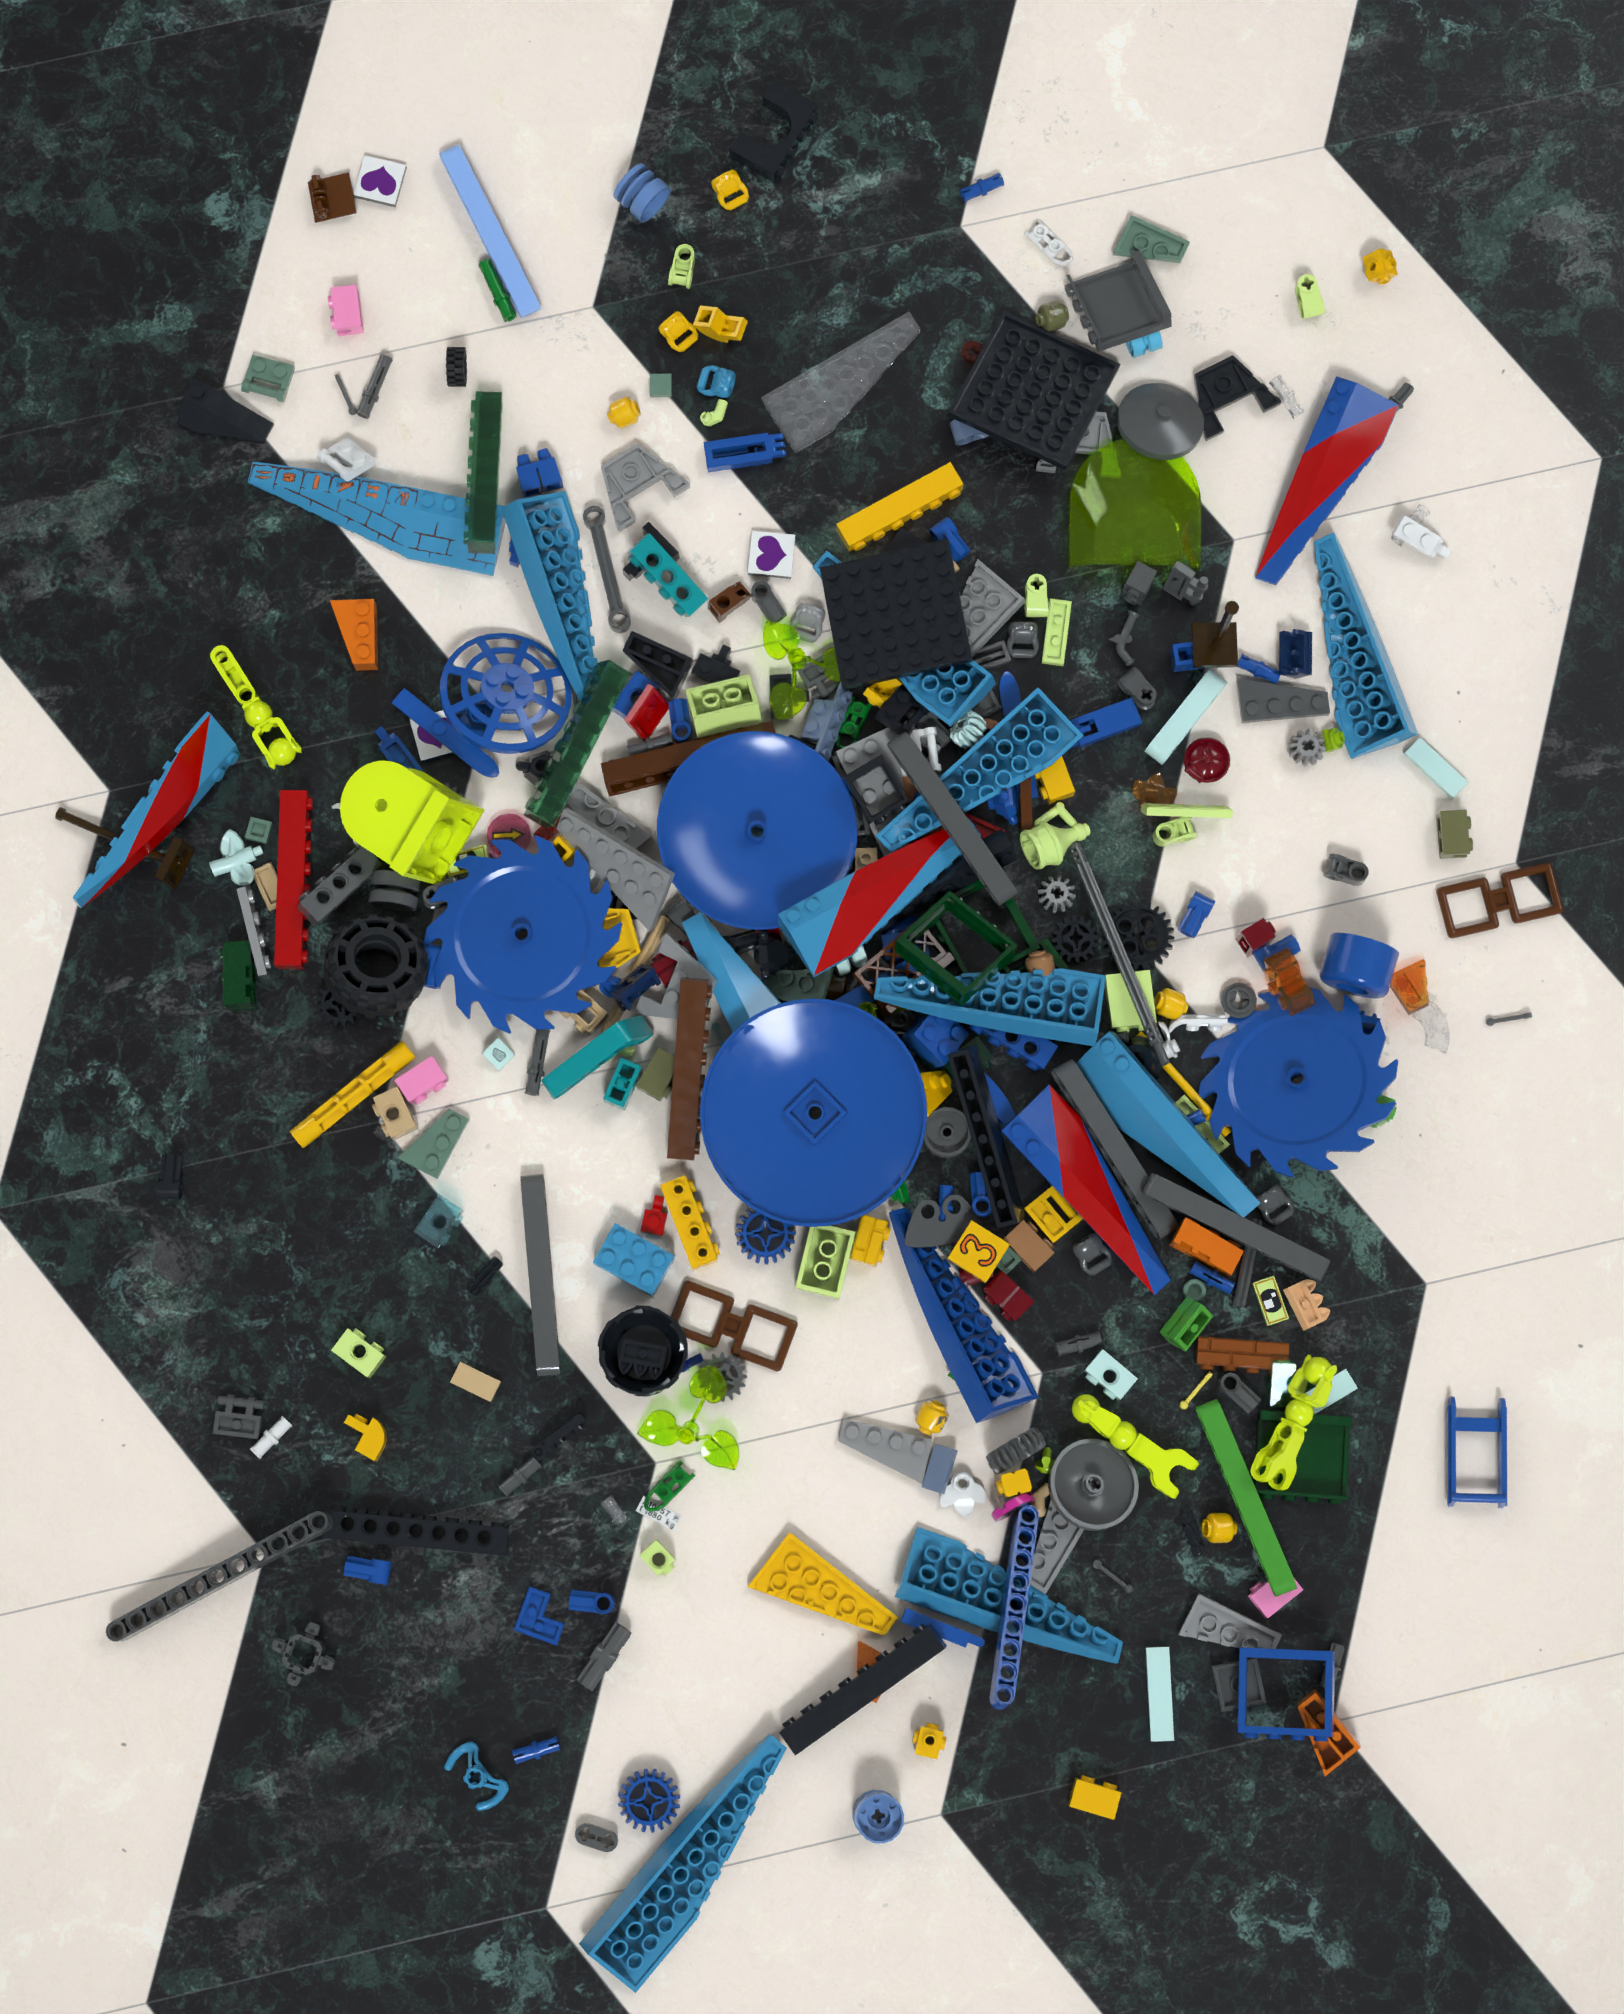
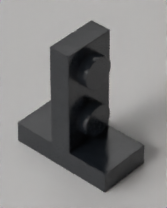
M650 522L642 527L643 534L650 533L675 562L680 559L679 552ZM649 554L646 558L647 564L655 563L656 558ZM631 562L623 568V575L629 581L633 578L637 579L644 572L640 566L635 567Z

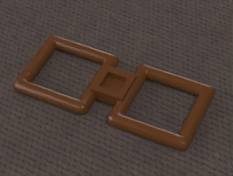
M1543 863L1504 872L1500 876L1503 888L1490 890L1488 880L1485 877L1439 887L1436 893L1448 937L1453 939L1496 929L1499 927L1497 913L1507 910L1510 911L1512 922L1515 924L1561 914L1564 908L1552 865L1550 863ZM1545 873L1553 906L1519 914L1511 880ZM1480 887L1489 921L1455 929L1446 895Z
M691 1281L683 1283L671 1315L677 1322H679L690 1291L724 1303L712 1337L682 1327L686 1338L716 1348L721 1336H728L735 1339L731 1348L733 1356L776 1372L781 1371L798 1326L797 1321L753 1304H749L744 1316L740 1317L730 1313L734 1304L733 1297ZM753 1315L787 1327L775 1361L741 1349Z

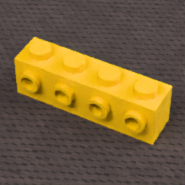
M684 1175L661 1184L660 1187L692 1270L694 1271L717 1262L716 1256L720 1255L716 1242L711 1243L708 1236L712 1234L708 1221L703 1222L700 1214L704 1213L700 1200L695 1201L692 1193L696 1192L692 1179L687 1180Z

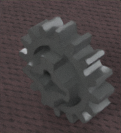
M721 1352L720 1358L712 1354L713 1360L705 1359L704 1361L707 1366L699 1368L704 1372L703 1375L698 1376V1379L704 1381L699 1386L700 1388L706 1387L705 1395L707 1396L712 1393V1400L714 1401L717 1396H720L722 1402L725 1401L726 1396L733 1400L732 1394L740 1395L741 1392L738 1388L746 1386L742 1379H746L747 1375L741 1373L746 1368L745 1366L739 1367L738 1364L741 1360L738 1358L733 1361V1354L731 1353L728 1358H725L723 1352ZM718 1362H724L722 1367L718 1369L711 1368ZM732 1365L737 1370L738 1378L731 1375L730 1369ZM723 1371H726V1376L733 1381L724 1380L722 1383H719V1378L712 1373L722 1374ZM707 1376L712 1377L715 1381L713 1389L708 1384ZM727 1385L735 1386L730 1391L721 1392L723 1387Z

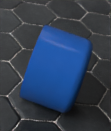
M1332 933L1319 977L1324 984L1351 995L1372 999L1383 998L1388 994L1399 952L1395 948L1371 938L1349 933Z

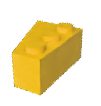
M945 1070L920 1073L927 1099V1117L952 1092L951 1080Z

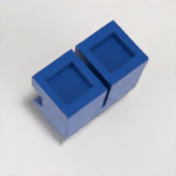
M548 448L537 451L539 461L533 463L530 462L528 454L517 456L518 467L516 469L523 498L542 493L537 473L540 474L544 492L563 488L555 458L551 456Z

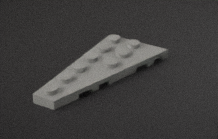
M977 559L975 569L971 577L969 576L966 587L960 596L972 657L1026 602L1018 592L979 559Z
M886 728L835 752L846 775L882 754L903 789L901 766L887 746L888 742L897 737V733L891 729ZM880 767L853 782L872 816L899 800ZM891 811L885 815L887 819L878 825H875L874 822L869 824L883 857L891 853L875 836L902 811L897 814ZM908 843V844H906V845H904V846H902V847L896 849L895 851H897V850H899V849H901V848H903V847L909 845L910 843Z
M564 809L556 829L575 850L580 852L604 882H609L610 889L649 932L654 930L675 873L571 809Z

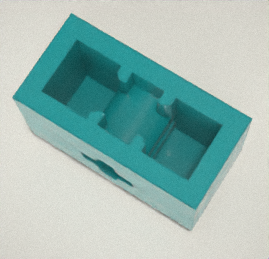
M620 1058L603 1097L604 1102L625 1111L642 1073V1066Z

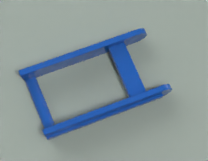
M1449 1396L1447 1406L1448 1507H1453L1456 1502L1498 1503V1508L1507 1506V1407L1505 1398L1498 1399V1418L1456 1417L1455 1397ZM1456 1431L1498 1432V1494L1456 1493Z

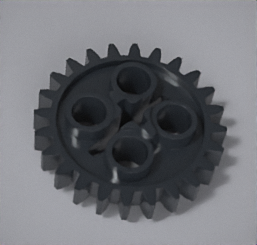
M1142 900L1139 901L1138 906H1135L1133 901H1130L1129 908L1122 904V911L1120 912L1115 908V917L1111 916L1123 946L1132 945L1136 949L1133 953H1127L1130 963L1134 967V972L1138 971V967H1142L1144 971L1148 965L1154 970L1155 962L1162 965L1163 960L1161 956L1169 957L1166 950H1172L1173 945L1168 942H1173L1175 938L1169 935L1174 932V928L1168 927L1171 924V919L1164 920L1166 912L1158 914L1159 906L1152 910L1151 902L1146 907H1143ZM1133 918L1137 919L1139 935L1142 936L1143 955L1139 953ZM1144 920H1150L1153 923V926L1150 928H1144L1141 925V922ZM1122 924H1128L1131 930L1122 932L1119 927ZM1105 939L1103 941V945L1109 946L1107 940ZM1148 941H1154L1158 946L1155 949H1148L1145 944ZM1110 947L1105 950L1106 954L1112 953ZM1113 954L1110 957L1111 961L1115 960Z

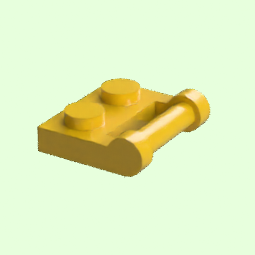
M1052 1186L1024 1208L1052 1244L1083 1220ZM1050 1196L1070 1218L1067 1224L1046 1200Z

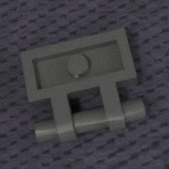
M1177 561L1167 578L1163 590L1180 601L1185 597L1189 600L1190 605L1196 606L1197 603L1201 602L1203 593L1208 588V578L1202 576L1200 579L1194 578L1196 572L1191 570L1189 566Z
M835 649L797 669L807 690L816 686L818 691L811 695L813 701L814 699L825 700L829 698L830 694L837 691L841 682ZM833 676L835 682L825 687L822 682Z
M228 1394V1396L219 1395L218 1404L226 1405L225 1412L216 1411L213 1434L259 1439L262 1416H255L254 1410H263L265 1401L256 1400V1397H248L247 1399L238 1398L232 1394ZM234 1407H245V1414L233 1413Z

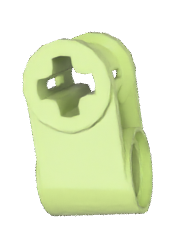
M682 244L676 248L669 273L668 285L677 284L690 289L695 264L694 250L690 245ZM682 254H689L690 258L682 260L680 256Z
M1310 274L1302 275L1295 287L1301 318L1307 319L1325 314L1324 302L1320 295L1316 278Z
M1041 574L1031 575L1025 585V617H1048L1047 582ZM1033 582H1037L1038 590H1035V587L1032 586Z
M1180 817L1160 824L1153 833L1154 843L1165 847L1197 838V833H1194L1191 824L1192 817ZM1164 830L1168 832L1169 838L1162 839L1159 831Z

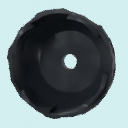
M636 1305V1307L621 1312L607 1322L598 1340L599 1362L606 1375V1379L615 1388L635 1396L647 1397L670 1388L679 1379L688 1358V1343L679 1322L660 1309L651 1306ZM623 1339L668 1346L664 1370L656 1380L652 1379L649 1367L641 1377H637L634 1371V1364H632V1367L626 1374L623 1375L621 1373L618 1361Z

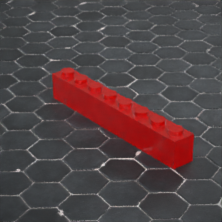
M280 790L274 966L277 969H304V963H308V950H305V941H309V928H306L307 918L297 909L300 903L298 900L300 896L307 890L311 893L310 884H307V875H311V862H308V854L312 853V841L309 840V832L313 830V821L309 819V810H313V797H310L307 790Z

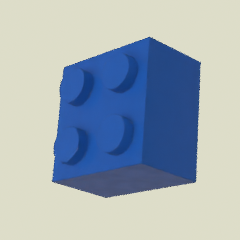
M921 1013L901 1040L933 1070L944 1066L948 1062L947 1054L956 1051L969 1033L957 1021Z

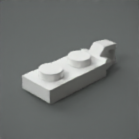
M1405 515L1401 516L1392 532L1393 536L1426 556L1435 557L1437 554L1442 558H1448L1451 553L1450 549L1442 545L1444 540L1440 536Z

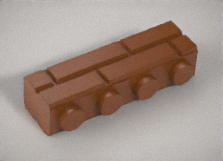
M1202 1336L1196 1338L1195 1365H1200V1369L1214 1370V1366H1221L1223 1371L1236 1372V1368H1245V1373H1259V1369L1268 1370L1270 1375H1282V1371H1288L1289 1343Z

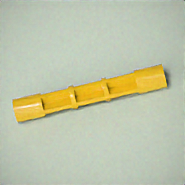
M401 1040L289 1132L304 1149L416 1057Z

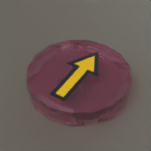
M499 815L491 822L487 830V840L490 848L497 855L501 856V851L491 843V840L509 839L526 850L531 841L529 825L518 815Z

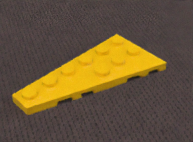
M790 1532L748 1585L751 1589L883 1636L898 1619L895 1614Z

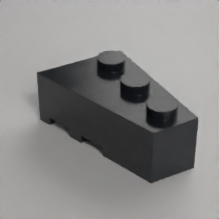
M631 631L622 650L624 654L672 699H677L692 667L693 659Z

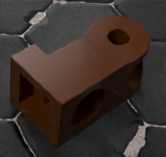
M737 582L709 600L708 610L720 623L735 609L745 604L750 599L751 594L741 582Z

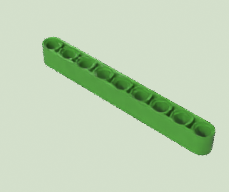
M1214 1399L1195 1407L1274 1596L1277 1597L1297 1589L1294 1577L1219 1401Z

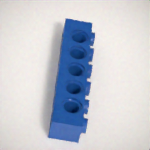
M975 1025L968 1027L969 1030L977 1035L982 1033L989 1037L987 1041L994 1046L999 1047L1001 1045L1006 1048V1053L1015 1059H1018V1057L1026 1061L1025 1065L1034 1071H1037V1069L1043 1070L1058 1047L1045 1038L1015 1033V1041L1009 1042L1005 1038L1006 1032L990 1030L989 1028ZM1025 1043L1034 1045L1035 1051L1033 1054L1025 1052Z

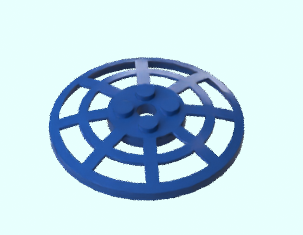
M493 633L467 641L449 657L440 679L439 695L441 706L451 726L470 743L495 753H524L545 745L563 728L571 708V685L560 661L541 644L516 634ZM507 639L521 643L518 649L509 647L491 649L486 641ZM477 643L482 652L472 658L466 668L452 666L456 658L465 649ZM529 645L545 654L557 668L546 670L538 659L526 653ZM508 653L514 654L515 657L512 663H500L495 654ZM485 657L492 666L485 673L472 670ZM525 658L539 669V672L528 674L521 667L523 659ZM449 674L462 676L460 689L463 700L452 706L447 693ZM562 676L566 690L564 708L552 701V677ZM468 678L481 681L479 693L469 696ZM545 680L546 698L534 693L533 682ZM510 685L513 691L505 692L501 686ZM484 701L493 710L491 717L489 718L475 707V704ZM533 701L541 705L542 708L528 719L524 709L530 702ZM468 708L476 719L487 725L483 737L468 729L458 719L456 713ZM548 710L560 715L558 721L549 731L536 738L532 725L540 721ZM516 713L520 721L517 723L499 722L501 714ZM495 729L507 731L523 729L527 738V742L514 744L498 743L491 740Z

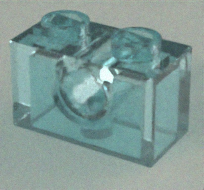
M439 1194L413 1232L436 1248H439L440 1245L445 1246L451 1237L448 1233L453 1226L457 1228L464 1218L461 1214L464 1211ZM439 1217H445L446 1225L441 1229L436 1228L435 1220Z

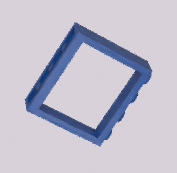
M1240 1647L1238 1733H1244V1738H1258V1734H1267V1739H1281V1735H1290V1740H1305V1736H1314V1741L1328 1742V1737H1334L1335 1652ZM1248 1658L1326 1661L1325 1730L1246 1726Z

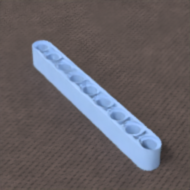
M455 145L440 152V158L519 316L524 318L541 310L540 304L460 145Z

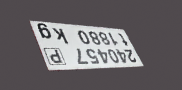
M643 1496L636 1511L674 1531L681 1515L666 1507L659 1511L649 1512L644 1508L646 1497ZM651 1499L648 1501L650 1508L660 1505Z

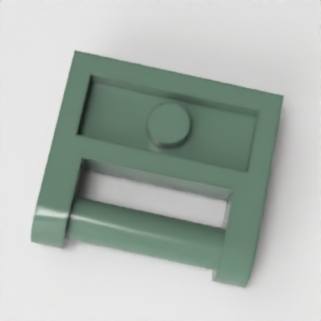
M252 354L245 379L242 382L241 391L273 397L277 401L284 403L295 367L294 365ZM255 379L270 384L278 385L281 387L279 390H276L273 388L254 384L253 380Z

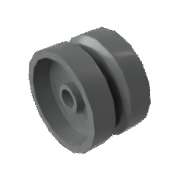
M373 871L371 883L378 889L370 891L368 899L370 905L403 912L417 910L418 898L412 893L420 891V880L404 877L396 871Z
M943 1107L933 1111L927 1117L924 1144L932 1154L940 1158H952L960 1155L967 1148L971 1135L963 1112L955 1108ZM946 1128H949L951 1135L948 1137L943 1135V1131Z

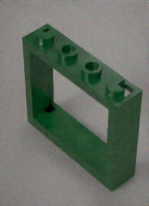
M978 880L953 894L958 898L965 899L985 887ZM1013 897L1003 903V906L1027 949L1016 954L1005 965L1008 968L1029 957V953L1040 949ZM936 903L927 907V911L930 910ZM938 919L932 926H935L938 932L936 938L940 945H945L948 952L955 958L951 965L957 966L959 970L957 976H961L962 973H969L942 922Z
M949 891L896 940L894 952L959 1005L963 1006L1015 957L1017 944L1011 940L1010 936H1006L999 931L994 923L984 919L979 911L972 909L961 897L958 898ZM947 911L951 912L1002 953L967 987L913 944Z

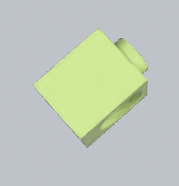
M655 1540L639 1555L658 1576L661 1573L666 1576L675 1567L672 1564L675 1561L674 1557L658 1540ZM656 1553L664 1554L666 1558L664 1565L656 1566L653 1563V1556Z

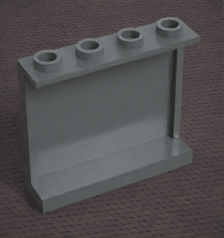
M1140 250L1131 253L1132 262L1073 282L1070 274L1066 275L1067 285H1064L1065 292L1068 298L1072 297L1074 311L1080 314L1081 325L1083 329L1087 328L1091 345L1095 344L1098 352L1172 327L1171 311Z

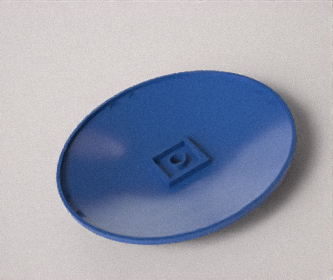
M799 999L772 1006L754 1015L738 1027L723 1043L715 1055L704 1081L700 1106L703 1141L714 1169L725 1185L743 1203L766 1217L782 1223L808 1227L830 1226L844 1223L869 1213L884 1203L904 1183L919 1157L924 1142L927 1125V1099L924 1083L913 1056L901 1039L886 1024L870 1013L843 1002L828 999ZM814 1106H818L822 1111L821 1117L816 1120L812 1119L809 1115L810 1109Z

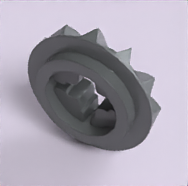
M1234 983L1223 991L1221 1004L1224 1012L1230 1015V1017L1241 1019L1249 1016L1254 1011L1257 997L1250 986L1243 983ZM1237 992L1240 995V999L1248 1000L1241 1004L1240 1010L1237 1007V1003L1230 1002L1236 998Z

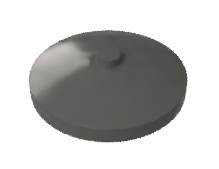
M1149 383L1138 386L1125 395L1117 413V426L1124 441L1136 452L1153 459L1171 460L1185 456L1197 446L1204 430V418L1197 402L1185 391L1168 384Z
M1083 1439L1068 1445L1054 1459L1048 1476L1049 1495L1056 1510L1066 1521L1085 1530L1100 1531L1116 1526L1131 1513L1138 1498L1139 1483L1133 1463L1122 1450L1100 1439Z

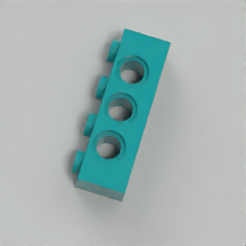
M650 533L645 534L627 551L630 555L629 561L635 567L640 566L645 572L643 576L651 584L655 583L659 587V594L665 600L669 599L674 604L673 609L681 617L683 615L690 617L709 599ZM649 554L656 558V564L653 567L649 566L646 562ZM663 571H667L671 575V580L668 583L663 582L661 579ZM678 587H682L685 590L686 595L684 599L677 597L676 590Z

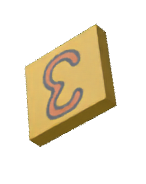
M971 1220L947 1259L986 1283L1010 1244Z

